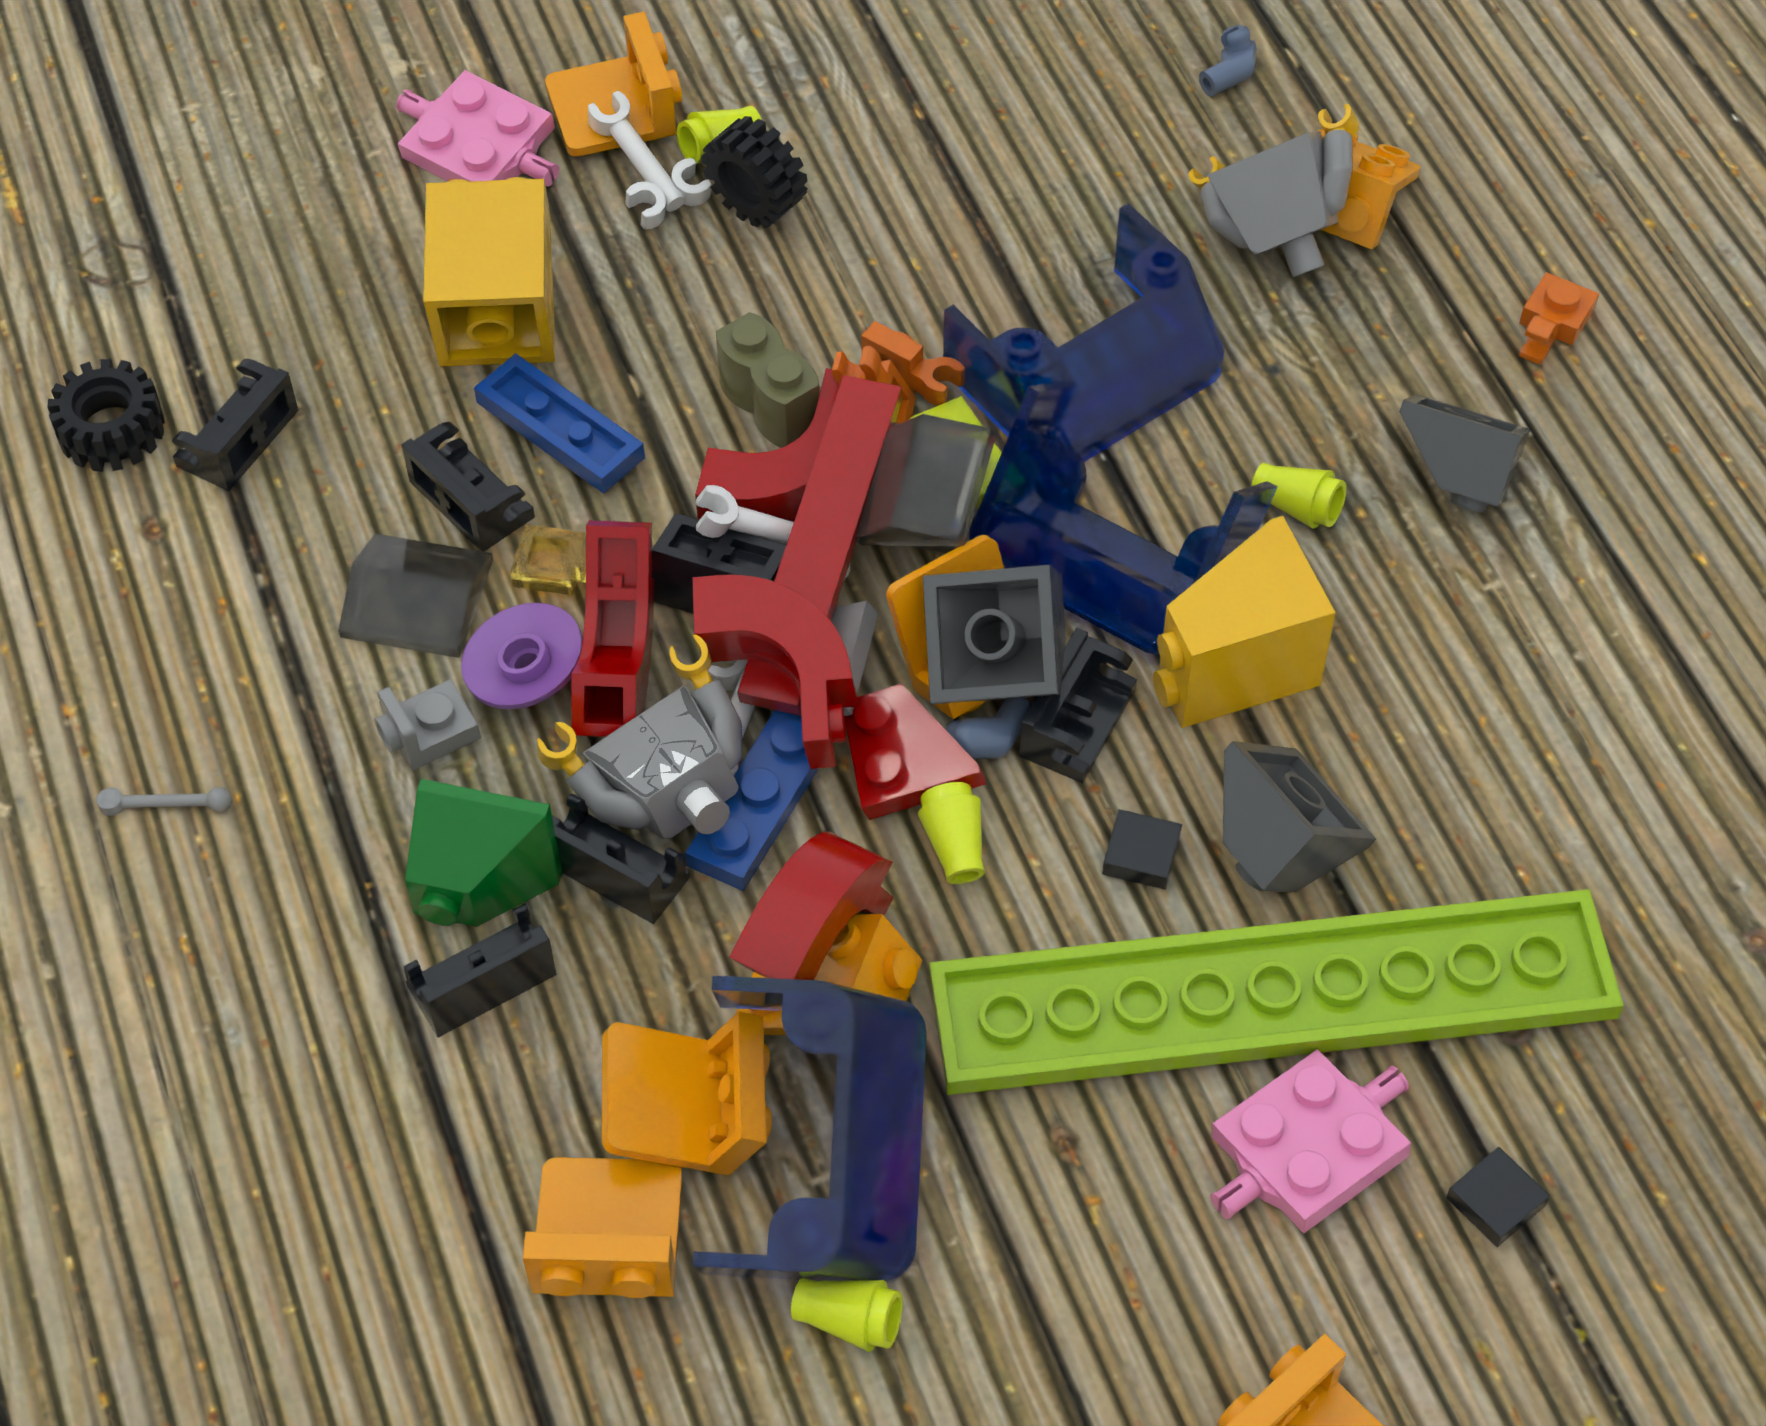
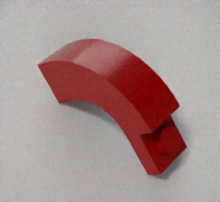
M826 368L816 411L810 426L794 442L782 448L761 453L738 452L708 447L695 498L697 499L707 485H716L730 492L740 507L794 522L840 386L832 376V369ZM696 505L698 520L702 518L706 511L713 512L708 508Z
M589 520L586 525L584 632L579 660L572 671L571 727L576 736L607 737L644 712L651 661L654 614L652 523Z
M746 575L692 577L694 635L701 637L706 643L711 663L758 660L773 664L787 672L800 687L802 736L810 769L836 767L835 743L846 742L844 708L858 707V700L846 647L830 619L812 601L799 592L768 579Z
M822 832L815 835L789 858L770 883L748 919L729 958L745 968L806 997L828 951L849 920L859 911L867 914H883L885 916L894 897L882 888L881 884L893 862L832 832Z

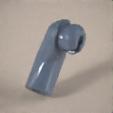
M1236 25L1227 28L1222 33L1221 42L1224 49L1221 53V62L1199 74V83L1207 96L1213 97L1247 80L1253 74L1257 48L1255 41L1250 39V30L1247 27Z
M1024 698L1005 699L994 717H968L962 721L955 720L949 723L945 730L973 759H997L1005 756L1011 750L1021 734V721L1031 704Z

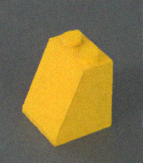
M511 177L506 180L490 181L454 179L448 182L426 183L423 303L439 367L503 364L515 353L529 363L555 362L551 226L544 178L527 179Z
M1284 516L1268 521L1166 607L1163 634H1159L1157 637L1160 663L1159 670L1153 672V684L1161 705L1164 708L1172 707L1181 728L1321 686L1336 612Z

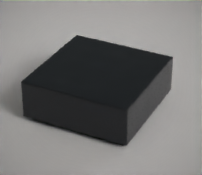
M1119 809L1103 862L1102 875L1166 890L1181 837L1182 824Z
M1497 1147L1449 1188L1446 1198L1496 1247H1499L1546 1206L1550 1195L1500 1147Z

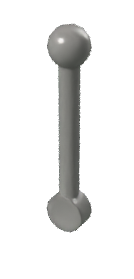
M110 787L98 794L96 802L100 811L107 816L117 815L124 808L208 806L215 812H222L230 807L232 795L223 787L213 788L208 793L153 795H122L118 789Z

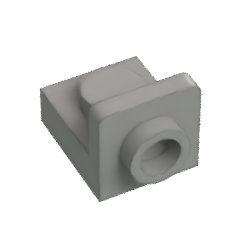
M451 679L400 703L390 687L377 692L383 714L374 718L378 733L390 753L400 749L412 771L481 739L478 723Z

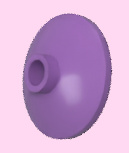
M525 603L507 608L485 621L468 641L461 661L463 680L476 699L494 708L520 709L538 704L556 694L570 681L572 671L579 660L583 636L581 630L568 612L551 604Z

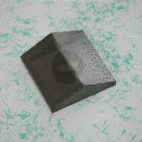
M926 414L919 415L888 429L855 540L860 545L964 546L997 434L988 427Z
M374 534L351 566L338 629L340 638L459 658L493 563L492 553Z

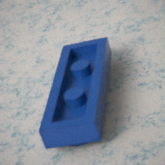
M516 353L474 387L476 403L603 494L645 459L643 442Z
M777 710L773 712L734 774L739 788L734 796L725 801L730 810L728 820L723 827L714 833H697L685 852L687 867L744 891L818 771V769H810L803 744L802 717Z

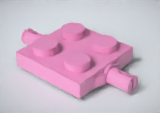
M466 70L435 101H429L408 89L403 91L404 96L402 94L399 95L396 104L397 110L418 119V122L398 142L403 159L446 181L449 178L467 181L506 180L511 177H519L522 174H526L534 179L544 178L545 186L548 187L553 184L552 180L556 181L559 175V166L536 155L541 143L555 129L552 113Z
M1317 1049L1212 1123V1138L1235 1161L1240 1174L1220 1190L1210 1195L1211 1202L1217 1212L1221 1211V1216L1229 1220L1235 1213L1253 1200L1261 1198L1263 1201L1281 1209L1303 1233H1306L1403 1162L1410 1155L1411 1142L1384 1116L1381 1109L1397 1096L1408 1091L1409 1084L1403 1073L1401 1072L1398 1075V1068L1389 1066L1386 1071L1362 1087L1347 1079Z

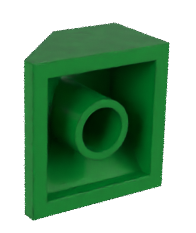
M425 779L420 780L416 791L405 876L406 887L415 915H420L425 920L441 926H451L459 923L478 927L559 885L563 873L550 804Z

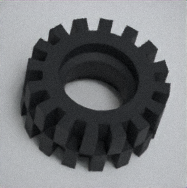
M744 116L742 119L738 118L704 147L703 151L705 153L701 156V163L707 166L703 170L705 178L714 181V184L710 187L714 194L718 195L721 193L725 198L722 204L728 210L732 207L737 209L736 217L740 220L745 221L749 217L752 226L759 227L762 224L766 228L777 222L803 199L802 197L807 193L808 188L804 185L808 182L806 173L798 171L804 166L800 157L793 158L790 152L794 148L789 141L784 145L780 142L779 136L781 133L773 127L767 131L765 121L757 119L753 122L751 116Z
M100 359L101 368L93 370L91 363L87 362L80 365L83 374L77 376L70 370L63 375L66 386L58 383L54 385L51 390L54 399H48L47 408L59 445L67 458L72 456L74 464L82 468L89 461L92 471L103 472L105 462H110L112 470L117 471L123 469L121 460L129 458L132 464L135 465L143 461L140 454L141 449L151 454L157 448L154 438H163L165 431L162 424L165 423V418L154 383L151 378L148 379L146 371L139 366L133 371L131 362L124 360L120 361L116 369L111 359ZM113 407L127 409L122 415L108 422H87L92 415L103 409Z

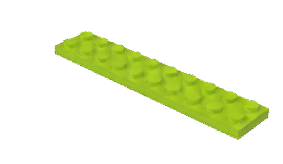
M1590 889L929 962V977L947 1095L1311 1054L1317 1049L1322 1053L1619 1019L1624 1007Z

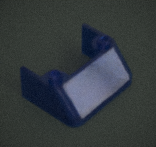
M1129 203L1119 208L1114 272L1142 298L1060 347H1057L1040 331L1023 327L1010 329L989 340L954 304L944 309L943 357L956 359L965 367V383L958 388L1033 463L1047 471L1064 472L1079 466L1208 387L1220 377L1222 372L1224 347L1189 259Z
M1066 379L1030 386L971 526L969 541L980 535H987L995 540L999 547L1004 569L1051 565L1062 574L1064 609L1146 653L1160 655L1157 637L1159 634H1163L1167 605L1259 530L1278 486L1266 481L1233 492L1220 524L1207 525L1190 533L1184 541L1179 555L1176 556L1077 504L1087 477L1084 461L1074 449L1055 440L1077 384Z
M712 976L711 990L720 1008L782 1011V1025L793 1045L811 1054L837 1055L829 1199L797 1198L787 1202L777 1210L769 1226L767 1255L694 1251L693 1267L702 1275L797 1280L807 1278L817 1281L885 1280L886 1283L898 1280L911 1268L917 1250L927 1045L926 1025L921 1013L915 1006L905 1000L826 981Z

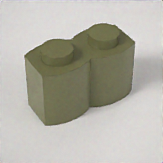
M749 312L716 331L719 381L728 399L739 408L753 413L755 424L761 434L771 443L782 448L798 439L810 426L820 394L819 379L814 368L806 359L784 348L779 332L770 322L759 315Z

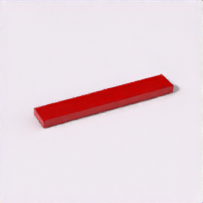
M846 375L842 377L774 582L783 584L808 598L823 611L830 621L903 400L901 386ZM748 660L737 691L739 701L800 716L801 695L798 683L787 672L773 664L758 660Z

